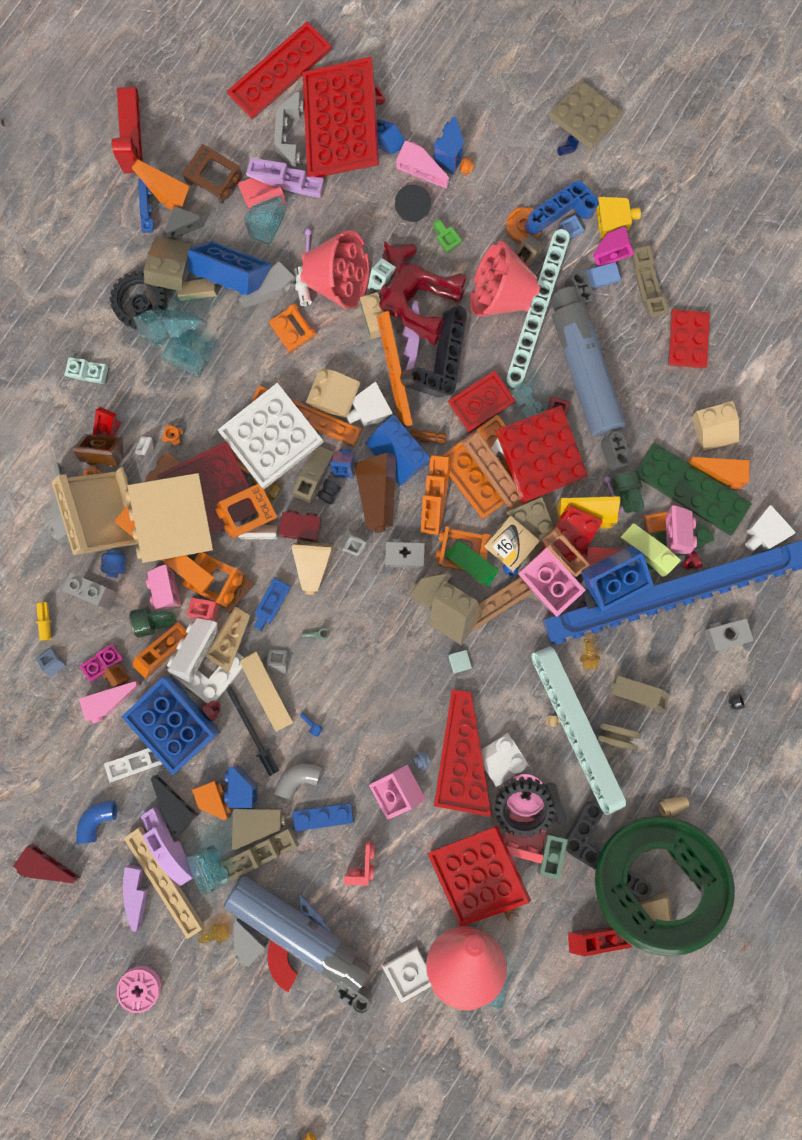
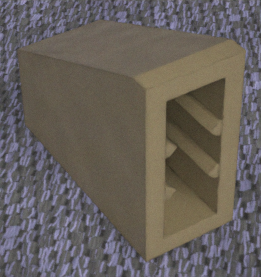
M618 676L611 686L614 696L665 713L670 695L663 689Z
M234 808L232 850H236L282 829V825L286 823V813H282L283 808Z

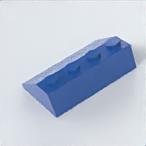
M171 675L162 677L121 716L172 775L177 773L221 733Z

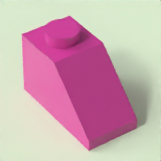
M624 226L609 232L603 238L593 253L598 267L634 255L626 227Z

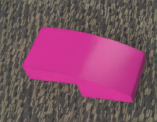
M110 644L79 667L91 683L102 676L106 668L120 663L123 658L114 645Z

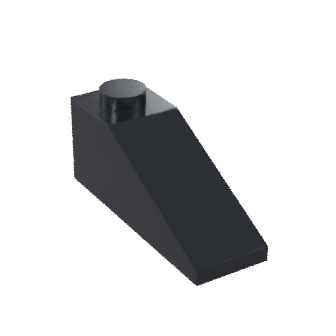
M158 774L152 776L151 782L164 820L168 824L167 828L174 834L176 832L178 834L183 833L199 815Z

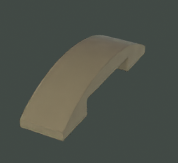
M650 245L633 249L632 262L634 273L647 314L650 318L668 315L669 310L665 296L661 295L653 267L654 258Z

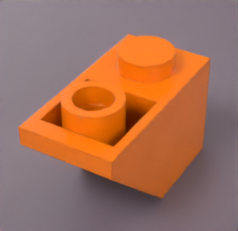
M218 780L192 790L199 809L222 820L231 817L230 813H232V810L228 808V803H225L223 794H225L222 783H218Z

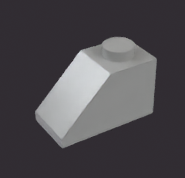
M238 918L233 924L234 953L239 963L242 965L246 964L249 967L264 951L267 944L245 922Z

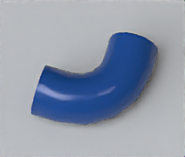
M115 800L93 804L83 812L77 825V844L97 842L98 825L103 821H112L117 818L118 809Z

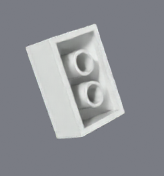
M196 618L194 623L191 622L189 624L185 640H180L176 656H172L167 664L169 674L191 683L218 634L217 623L214 621Z

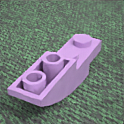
M159 807L150 809L141 816L147 831L143 838L164 872L178 886H182L195 876L180 841H173Z

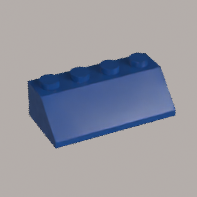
M214 241L188 250V272L195 274L197 277L206 278L212 283L221 284L227 289L236 290L242 295H250L259 290L271 268V263Z

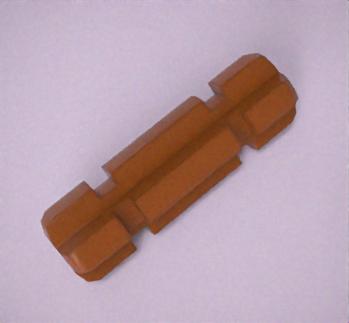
M418 429L410 430V435L415 440L420 439V441L432 443L437 441L440 444H445L446 433L439 432V434H436L433 431L421 430L420 432Z

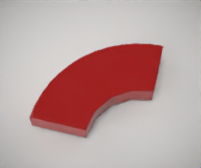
M270 941L267 952L270 973L275 982L283 990L289 992L298 972L292 968L289 962L288 951Z

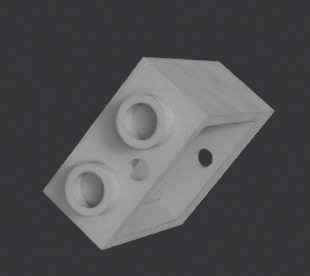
M73 573L69 574L62 589L66 593L109 610L118 594L114 590Z

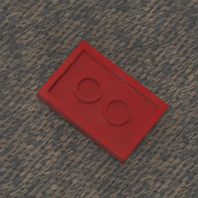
M672 309L668 366L707 367L710 312Z
M496 371L491 372L448 400L449 406L468 433L516 402Z
M568 504L554 529L557 527L583 555L603 521L595 515ZM560 538L553 543L569 562L576 557ZM545 544L542 547L540 553L546 548Z

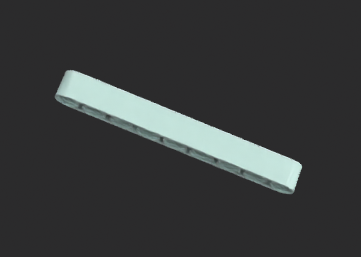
M559 229L553 234L537 283L540 285V290L544 289L548 294L544 295L539 292L533 297L507 374L506 383L510 388H519L523 383L570 236L566 230ZM556 239H562L564 243H558ZM550 256H557L559 259L553 260ZM549 272L553 277H547L545 273ZM539 306L542 311L537 312L533 307ZM533 323L537 328L531 329L528 327V324ZM527 340L531 345L524 346L522 341ZM519 357L523 358L525 363L520 364L516 359ZM517 375L520 380L513 381L510 376Z
M551 646L532 653L533 664L600 808L606 815H609L625 807L626 800L557 653Z

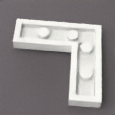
M237 652L229 672L219 666L210 678H207L199 670H197L191 683L176 676L174 677L208 704L211 701H217L243 668L239 660L244 657Z

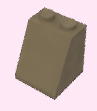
M444 581L433 597L429 625L459 645H462L483 613L477 600Z

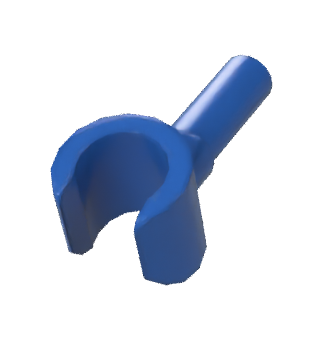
M301 713L302 719L311 726L309 733L318 737L322 727L311 721L304 713Z

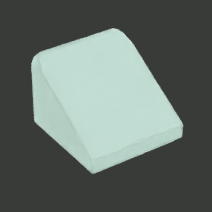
M467 650L448 655L453 674L472 669Z

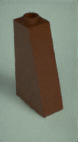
M389 453L354 463L367 530H374L375 533L385 532L386 528L393 526L396 455Z

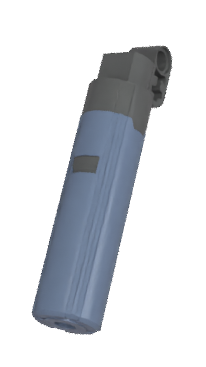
M246 875L242 876L226 899L224 909L337 984L335 996L341 1003L356 1013H366L370 1008L373 995L369 989L363 986V983L368 977L372 966L356 956L358 950ZM358 999H365L367 1003H361Z

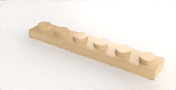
M141 826L127 835L124 840L188 939L205 928V925L181 887L164 872L153 857L143 838L146 832Z

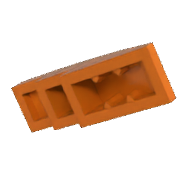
M430 455L429 475L426 477V493L423 495L420 533L440 534L447 497L450 456Z

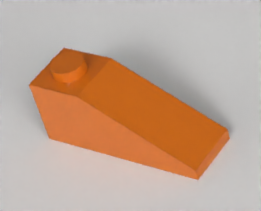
M138 159L133 163L132 169L159 202L165 204L164 206L170 210H173L174 207L181 208L183 206L189 189L188 185Z
M691 457L687 461V463L719 483L731 486L732 489H742L743 486L749 483L750 460Z
M179 622L139 653L135 657L132 666L145 679L148 678L177 651L180 640H185L188 634L186 629Z

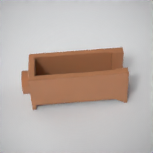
M557 527L542 539L545 546L574 577L582 574L581 571L590 566L586 558ZM560 538L576 555L570 562L553 545L557 539Z

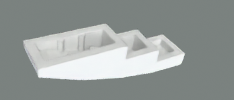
M149 748L104 763L109 783L162 765L161 761Z

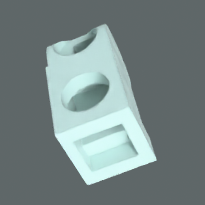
M381 258L371 270L368 290L373 293L378 292L381 298L380 290L383 284H389L391 275L396 267Z

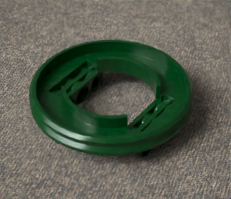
M651 816L640 818L624 825L605 844L595 871V892L605 919L625 941L648 953L661 956H679L695 952L708 945L717 937L732 913L735 885L730 865L724 853L704 831L677 818ZM653 849H666L701 892V898L695 911L679 920L664 921L656 919L653 921L625 886L629 866L637 856Z

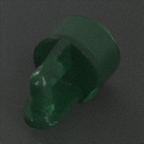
M633 470L612 476L610 480L615 496L618 495L620 497L624 512H641L644 509V502L640 491L642 484L639 472Z
M149 606L131 610L129 613L132 631L138 638L153 635L156 633V629L171 626L177 620L174 612L167 609L151 612Z

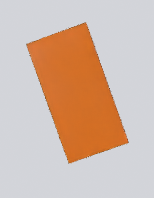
M668 511L643 516L648 534L666 531L665 517Z

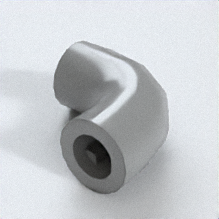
M305 763L290 767L279 779L274 794L283 798L293 799L295 790L300 784L308 783L318 786L323 767Z

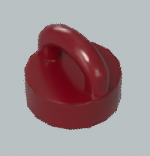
M692 551L691 554H686L687 559L683 562L684 569L694 567L695 570H698L703 566L700 557L695 551Z
M211 701L208 704L205 702L200 709L211 721H214L218 718L217 714L221 710V705L217 701ZM212 706H216L214 711L211 709Z

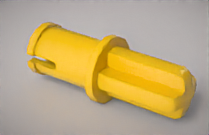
M39 602L36 605L38 618L36 624H38L39 641L52 640L50 622L52 620L49 618L48 603Z

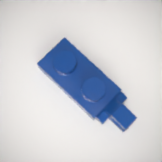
M139 179L142 233H154V221L149 218V215H153L152 203H149L148 197H152V192Z
M275 577L273 578L256 609L255 617L258 619L254 625L255 628L262 631L266 623L271 624L291 589L290 585Z

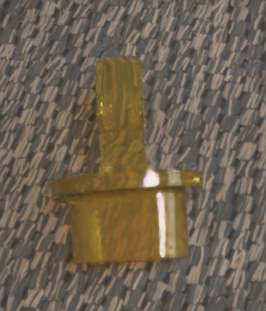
M253 477L252 482L254 483V486H255V485H257V484H259V483H258V482L256 481V479ZM274 481L264 491L267 497L275 500L281 491V487L276 485Z
M584 639L585 655L579 658L583 662V669L599 668L598 660H600V656L593 653V645L590 639Z
M213 924V932L197 937L198 943L201 944L216 940L221 945L222 941L229 939L225 924L219 926Z

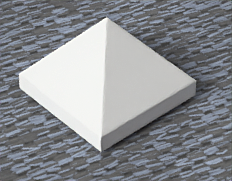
M141 436L135 454L147 455L153 452L152 438Z

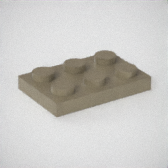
M541 496L505 511L507 517L513 516L540 540L524 559L526 564H529L540 554L544 546L542 539L554 529Z

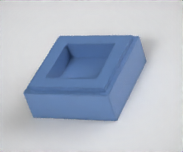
M576 215L559 223L560 229L566 230L569 233V240L584 233V228Z

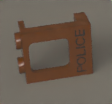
M204 144L200 146L182 173L186 183L190 185L194 183L218 197L219 202L222 204L225 199L231 196L233 187L242 178L239 165ZM211 160L231 170V173L220 187L201 177V173Z

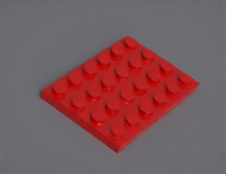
M372 57L302 72L307 176L323 177L378 166L379 151L374 62Z

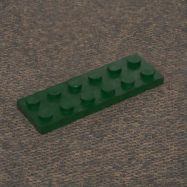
M656 443L652 445L636 470L640 480L730 536L733 535L752 505L745 498Z

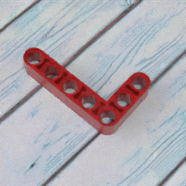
M136 86L118 87L117 101L120 138H112V150L123 173H135L132 169L133 163L137 159L143 162L139 94Z

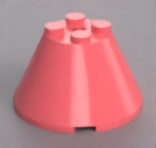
M346 230L310 251L304 252L302 255L301 281L306 283L312 290L345 309L356 308L359 305L360 297L365 296L369 282L368 254L364 253L362 245L365 243L362 237L353 230Z
M498 241L497 245L492 244L477 268L473 280L476 283L474 293L471 292L470 295L471 311L476 316L482 317L528 311L533 297L539 293L540 285L537 284L536 275L510 246L503 241Z

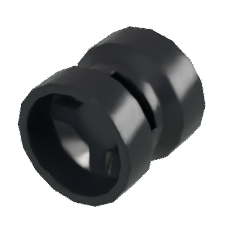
M137 294L132 298L131 306L139 317L147 315L153 310V305L146 295Z
M325 479L323 490H320L316 496L324 502L333 505L335 502L334 496L339 494L342 488L336 483Z

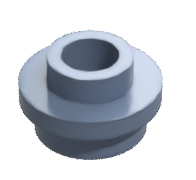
M425 751L416 752V757H414L417 768H421L424 771L430 766L429 757Z

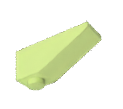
M634 523L620 537L629 546L632 545L640 550L644 555L645 561L662 577L668 575L681 561L665 545Z

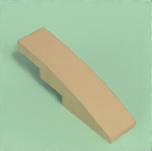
M257 651L240 659L239 662L275 731L277 732L292 724L293 720Z

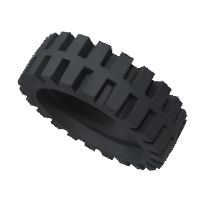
M135 271L131 272V275L124 274L125 278L122 279L120 277L118 279L119 283H114V290L111 289L110 292L112 296L110 297V305L113 312L121 322L133 329H136V327L139 330L143 329V327L148 329L151 328V324L155 326L158 324L157 320H162V314L165 315V308L168 307V298L164 288L145 284L143 271H138V274ZM137 284L150 286L157 296L154 309L141 317H132L126 314L121 305L125 291Z
M524 776L519 777V780L513 778L511 783L507 781L504 783V787L501 786L499 793L497 792L495 814L498 823L500 822V826L503 829L506 828L507 833L513 832V836L518 837V834H521V838H526V834H529V837H534V833L537 835L541 834V830H547L548 825L552 823V818H554V801L549 788L547 789L544 783L540 784V780L535 779L533 781L532 777H527V780H524ZM521 791L532 792L542 799L544 811L534 821L527 823L517 822L506 813L505 803L507 799Z

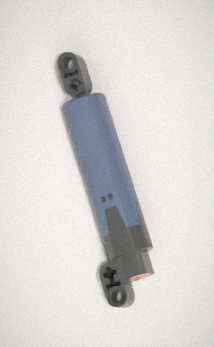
M577 269L565 280V288L558 290L550 298L554 309L552 319L590 433L595 437L605 435V438L601 441V447L607 465L611 470L618 471L631 462V455L625 437L618 431L626 425L586 307L593 300V291L587 274L583 270Z

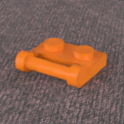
M296 303L290 305L287 310L268 322L289 353H292L317 335L316 331L311 329L299 312V307ZM293 315L304 330L305 334L303 336L298 333L289 320L290 316Z

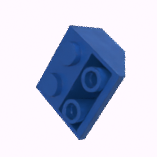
M453 116L450 123L446 122L442 131L443 135L441 138L438 137L433 147L435 148L433 154L435 162L441 169L454 175L462 161L464 147L457 118Z
M239 765L230 766L229 771L226 770L225 782L228 783V791H225V803H228V808H253L257 805L258 785Z

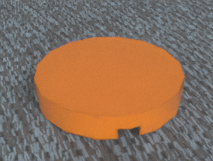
M519 207L508 216L506 231L509 237L516 243L521 244L524 239L531 236L525 230V224L529 214L534 210L533 208ZM541 232L532 236L538 239V237L541 235Z

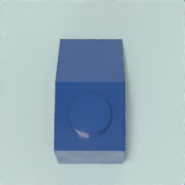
M377 119L378 146L384 152L390 154L397 153L405 142L403 136L394 123Z

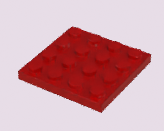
M562 405L495 430L522 503L588 477Z
M498 825L427 853L459 926H466L528 904L531 901Z

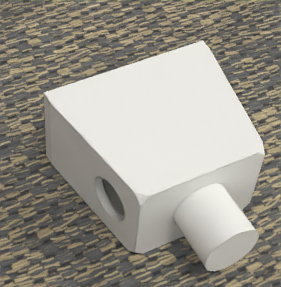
M375 382L355 396L352 403L354 409L349 411L346 418L350 424L360 419L362 425L367 427L386 421L393 415Z
M770 505L758 515L747 529V533L751 538L745 545L752 552L758 547L766 551L796 532Z

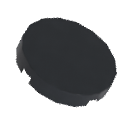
M418 185L403 187L395 197L396 212L403 220L408 222L420 221L429 214L431 209L429 193Z

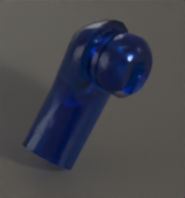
M570 134L565 145L557 148L558 155L563 156L575 152L579 140Z

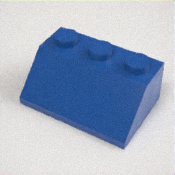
M395 415L380 425L365 442L375 456L384 453L396 455L395 480L400 486L430 463V457Z
M632 545L581 571L587 589L602 612L653 586L643 553Z

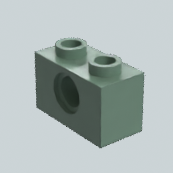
M550 833L545 834L541 852L544 856L537 870L539 875L560 880L568 839Z

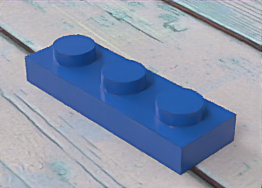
M351 803L292 812L295 831L353 823Z

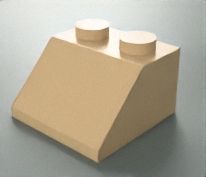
M319 368L306 403L323 413L347 417L360 382L334 370Z
M733 401L696 411L691 416L702 452L739 442V417Z

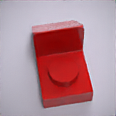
M101 406L98 407L95 413L92 435L115 437L121 425V422L116 420L117 414Z

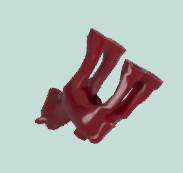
M384 241L385 249L382 259L396 268L388 285L383 284L380 290L382 298L379 302V307L385 312L389 311L394 318L399 316L404 326L413 330L420 337L427 339L430 344L436 345L442 332L443 317H423L418 315L411 309L408 301L416 295L418 290H423L443 299L453 300L459 304L465 292L464 286L467 275L459 273L449 277H441L432 274L417 264L405 262L416 255V245L394 244L390 246Z

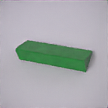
M458 541L444 554L481 584L487 586L491 584L499 571L498 568L462 541Z

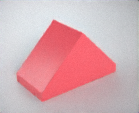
M191 598L186 616L216 622L220 605L213 601Z

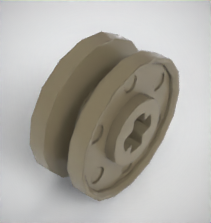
M600 723L599 728L607 731V736L597 735L598 741L615 747L637 751L638 746L631 743L630 739H640L641 733L615 725Z

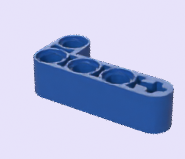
M574 181L533 210L528 216L525 230L531 235H536L572 209L581 218L589 219L598 207V199L583 182Z

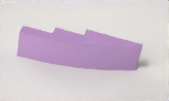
M250 158L246 172L247 176L271 186L281 187L283 190L321 198L325 183L324 178L308 177L303 170L287 168L286 163Z
M414 300L411 309L419 315L418 301ZM405 326L402 333V341L407 342L403 353V360L408 361L406 370L416 367L419 335Z

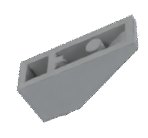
M278 261L269 270L259 290L250 295H242L238 300L241 306L246 308L281 297L286 292L289 293L294 289L296 284L295 277Z

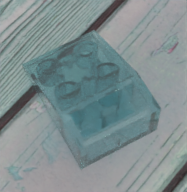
M148 310L133 317L141 337L154 347L162 346L170 338L180 337L184 331L196 329L200 326V323L204 322L203 318L190 311Z

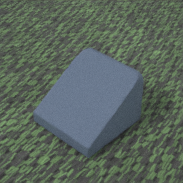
M52 647L36 658L42 671L49 677H52L65 667L64 662Z

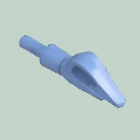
M300 893V912L307 917H312L314 922L331 931L323 922V917L312 908ZM303 905L307 907V913L303 911Z

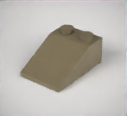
M155 236L144 267V283L182 291L188 266V250L192 248V243Z

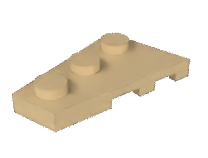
M235 607L206 654L207 658L228 672L231 669L250 615Z

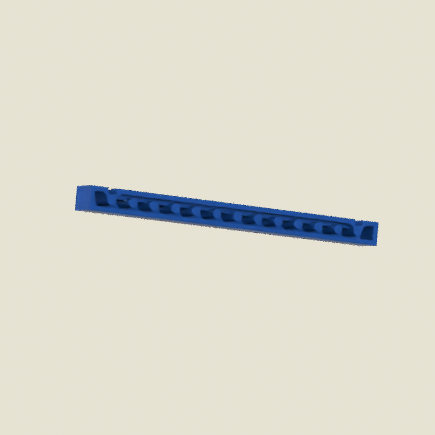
M802 541L649 587L603 612L599 607L591 609L584 607L558 615L557 617L543 620V625L549 643L561 644L567 642L566 638L570 636L577 639L585 636L584 632L590 630L592 634L603 631L602 627L610 625V628L622 625V620L628 619L629 622L640 619L639 615L645 613L647 617L658 614L657 610L665 608V611L677 608V603L683 602V605L695 602L694 598L700 596L702 600L713 597L712 593L716 591L723 594L732 591L730 587L736 585L738 589L750 585L749 581L756 580V583L768 580V575L774 574V577L786 574L785 570L791 568L793 572L802 569Z

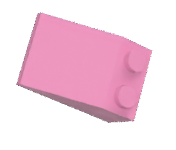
M547 547L518 573L542 604L556 617L586 591Z

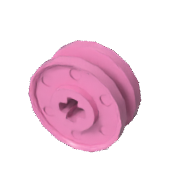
M521 774L519 776L514 777L516 778V780H519V777L523 776L524 780H527V777H532L533 781H535V779H538L537 777L528 774ZM524 791L513 794L505 803L507 809L512 814L521 818L534 816L544 807V803L538 795ZM522 792L524 794L528 793L529 797L527 799H522Z
M138 965L130 968L117 985V998L122 1007L132 1013H141L149 1010L158 1000L162 991V982L159 974L148 966ZM138 985H139V988H140V989L143 988V991H142V992H140L139 989H136V987H137Z

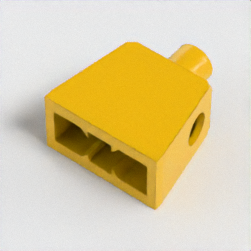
M598 197L599 204L596 214L600 238H604L607 233L624 226L628 231L632 220L641 218L640 208L630 209L627 198Z

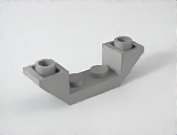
M295 92L276 109L274 146L276 153L291 169H297V164H300L301 154L297 152L296 144H287L285 128H288V119H300V113L304 112V100H301L300 92Z

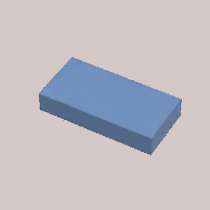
M616 262L584 271L588 276L592 289L617 283L621 280Z

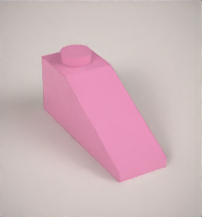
M405 141L396 160L397 169L447 189L449 184L447 174L417 143Z
M131 682L79 698L85 721H92V724L104 721L103 717L110 715L141 686L140 682Z

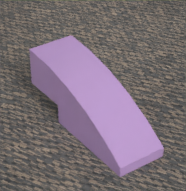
M129 864L124 869L123 899L131 930L137 932L141 928L149 888L141 887L144 874L143 868Z

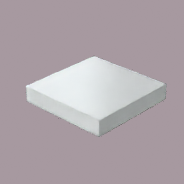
M418 946L382 965L401 1003L431 987L426 974V962Z

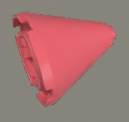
M459 926L443 932L433 942L427 956L426 974L433 992L444 1003L460 1010H476L479 1007L490 1004L500 994L506 981L507 962L501 946L490 934L476 927Z

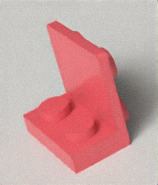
M254 178L238 183L252 217L286 203L281 187L277 188Z
M511 812L509 813V817L517 822L527 823L537 819L533 817L521 818ZM505 830L504 841L511 856L542 863L544 855L541 852L546 830H541L539 835L534 833V837H529V834H526V838H521V834H518V837L513 836V832L509 834Z
M371 840L366 842L365 871H362V868H350V871H346L344 876V885L368 886L369 881L373 880L374 865H370V859L374 860L375 845H371Z

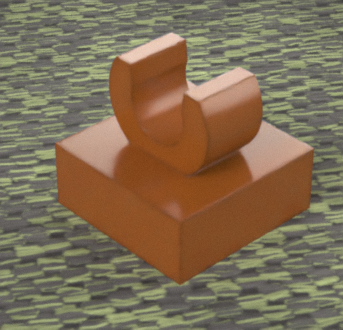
M121 663L110 666L103 671V679L107 678L110 682L109 688L126 683L130 679Z

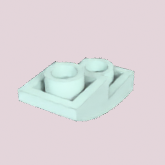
M68 358L65 376L105 384L109 366L88 362L85 359Z

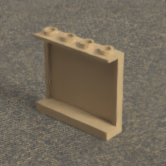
M120 467L116 472L67 478L66 474L58 475L52 481L73 555L138 544L137 540H134L130 534L114 522L125 507L132 509L131 501H127L125 496V490L128 489V477L124 473L123 467Z
M199 473L127 485L128 489L125 490V496L127 501H131L132 509H128L130 521L134 520L136 528H133L132 532L134 540H138L139 543L136 552L138 559H142V563L213 550Z

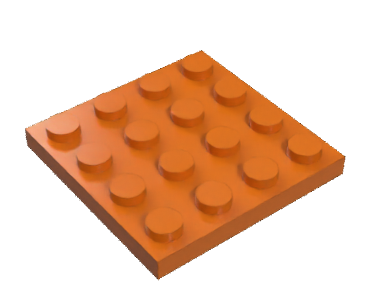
M496 415L477 430L489 447L492 448L498 438L495 430L506 425ZM461 442L442 455L451 457L449 477L482 520L505 504ZM497 455L499 461L513 479L507 461Z

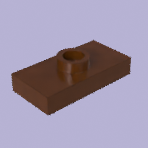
M243 575L242 583L236 588L232 602L228 604L227 608L222 607L231 613L255 584Z

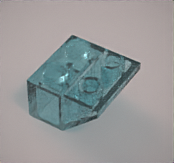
M181 329L168 341L161 357L165 363L199 378L215 345Z
M214 844L186 857L201 895L209 894L230 881L228 872L221 862L219 851L215 848Z

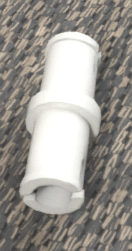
M302 266L298 267V271L297 268H294L295 289L298 291L300 305L307 306V302L310 305L312 300L309 287L300 278Z

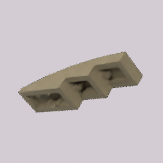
M290 827L218 864V867L227 883L299 846V843Z

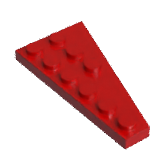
M452 689L434 806L493 817L472 692Z

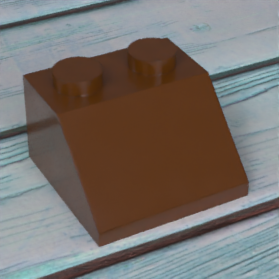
M85 434L73 447V452L80 462H86L89 465L104 464L107 467H115L123 460V438Z

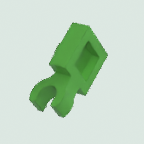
M440 219L433 223L434 231L439 234L436 236V240L446 253H449L462 243L461 238L452 226L446 229Z

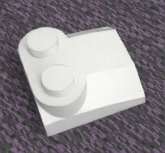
M508 733L481 749L484 768L496 787L529 766Z

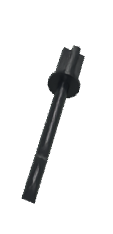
M230 686L226 691L260 752L256 757L260 758L268 775L272 776L279 772V769L269 752L270 748L264 749Z

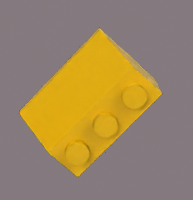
M620 497L561 498L556 505L557 522L567 505L570 504L601 518L603 522L600 525V529H611L618 522Z

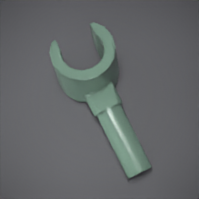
M322 628L318 632H304L302 637H318L321 640H326L328 637H321L320 632L328 631V629Z

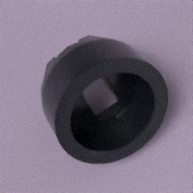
M740 693L729 698L728 703L732 704L730 706L731 709L740 710L745 708V703Z

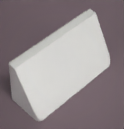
M261 525L238 537L240 539H278V525Z

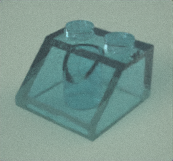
M280 197L253 205L251 210L246 213L244 222L250 238L268 246L271 245L285 216Z

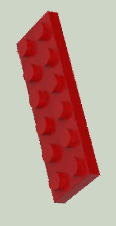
M307 21L228 89L227 94L253 120L303 76L302 72L309 71L332 50V46Z

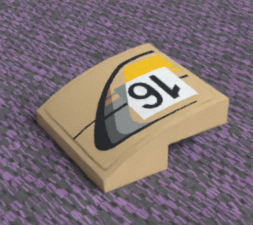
M510 515L498 528L497 532L485 543L484 547L509 569L514 571L540 540Z

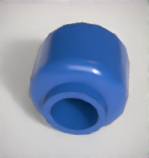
M107 550V553L102 554L100 570L107 573L106 577L118 578V574L125 573L127 557L122 554L123 551Z

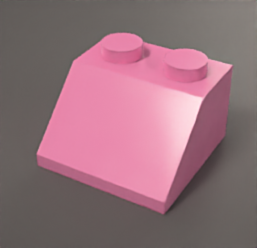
M671 506L665 517L667 548L674 554H691L697 546V538L693 536L696 519L692 518V511L678 506Z
M162 565L147 572L146 584L148 589H151L150 603L152 608L155 607V610L162 611L180 607L181 601L174 570L167 565Z
M408 765L389 773L369 785L387 820L414 808L426 800Z

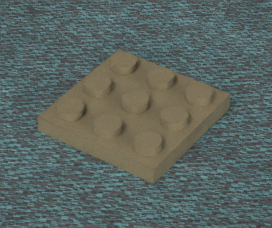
M581 80L550 111L548 117L592 150L623 117L625 112Z

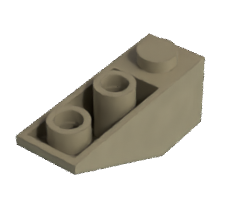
M318 446L313 451L292 492L294 497L310 504L313 503L334 455L333 451Z

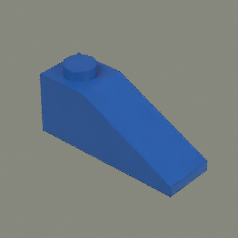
M340 449V451L334 452L331 460L334 477L353 479L354 452H351L349 449Z

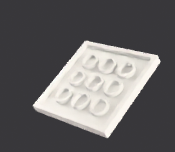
M278 383L218 429L219 433L263 489L324 442Z

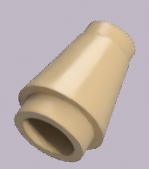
M685 796L662 799L658 803L660 814L666 817H673L689 808V801Z

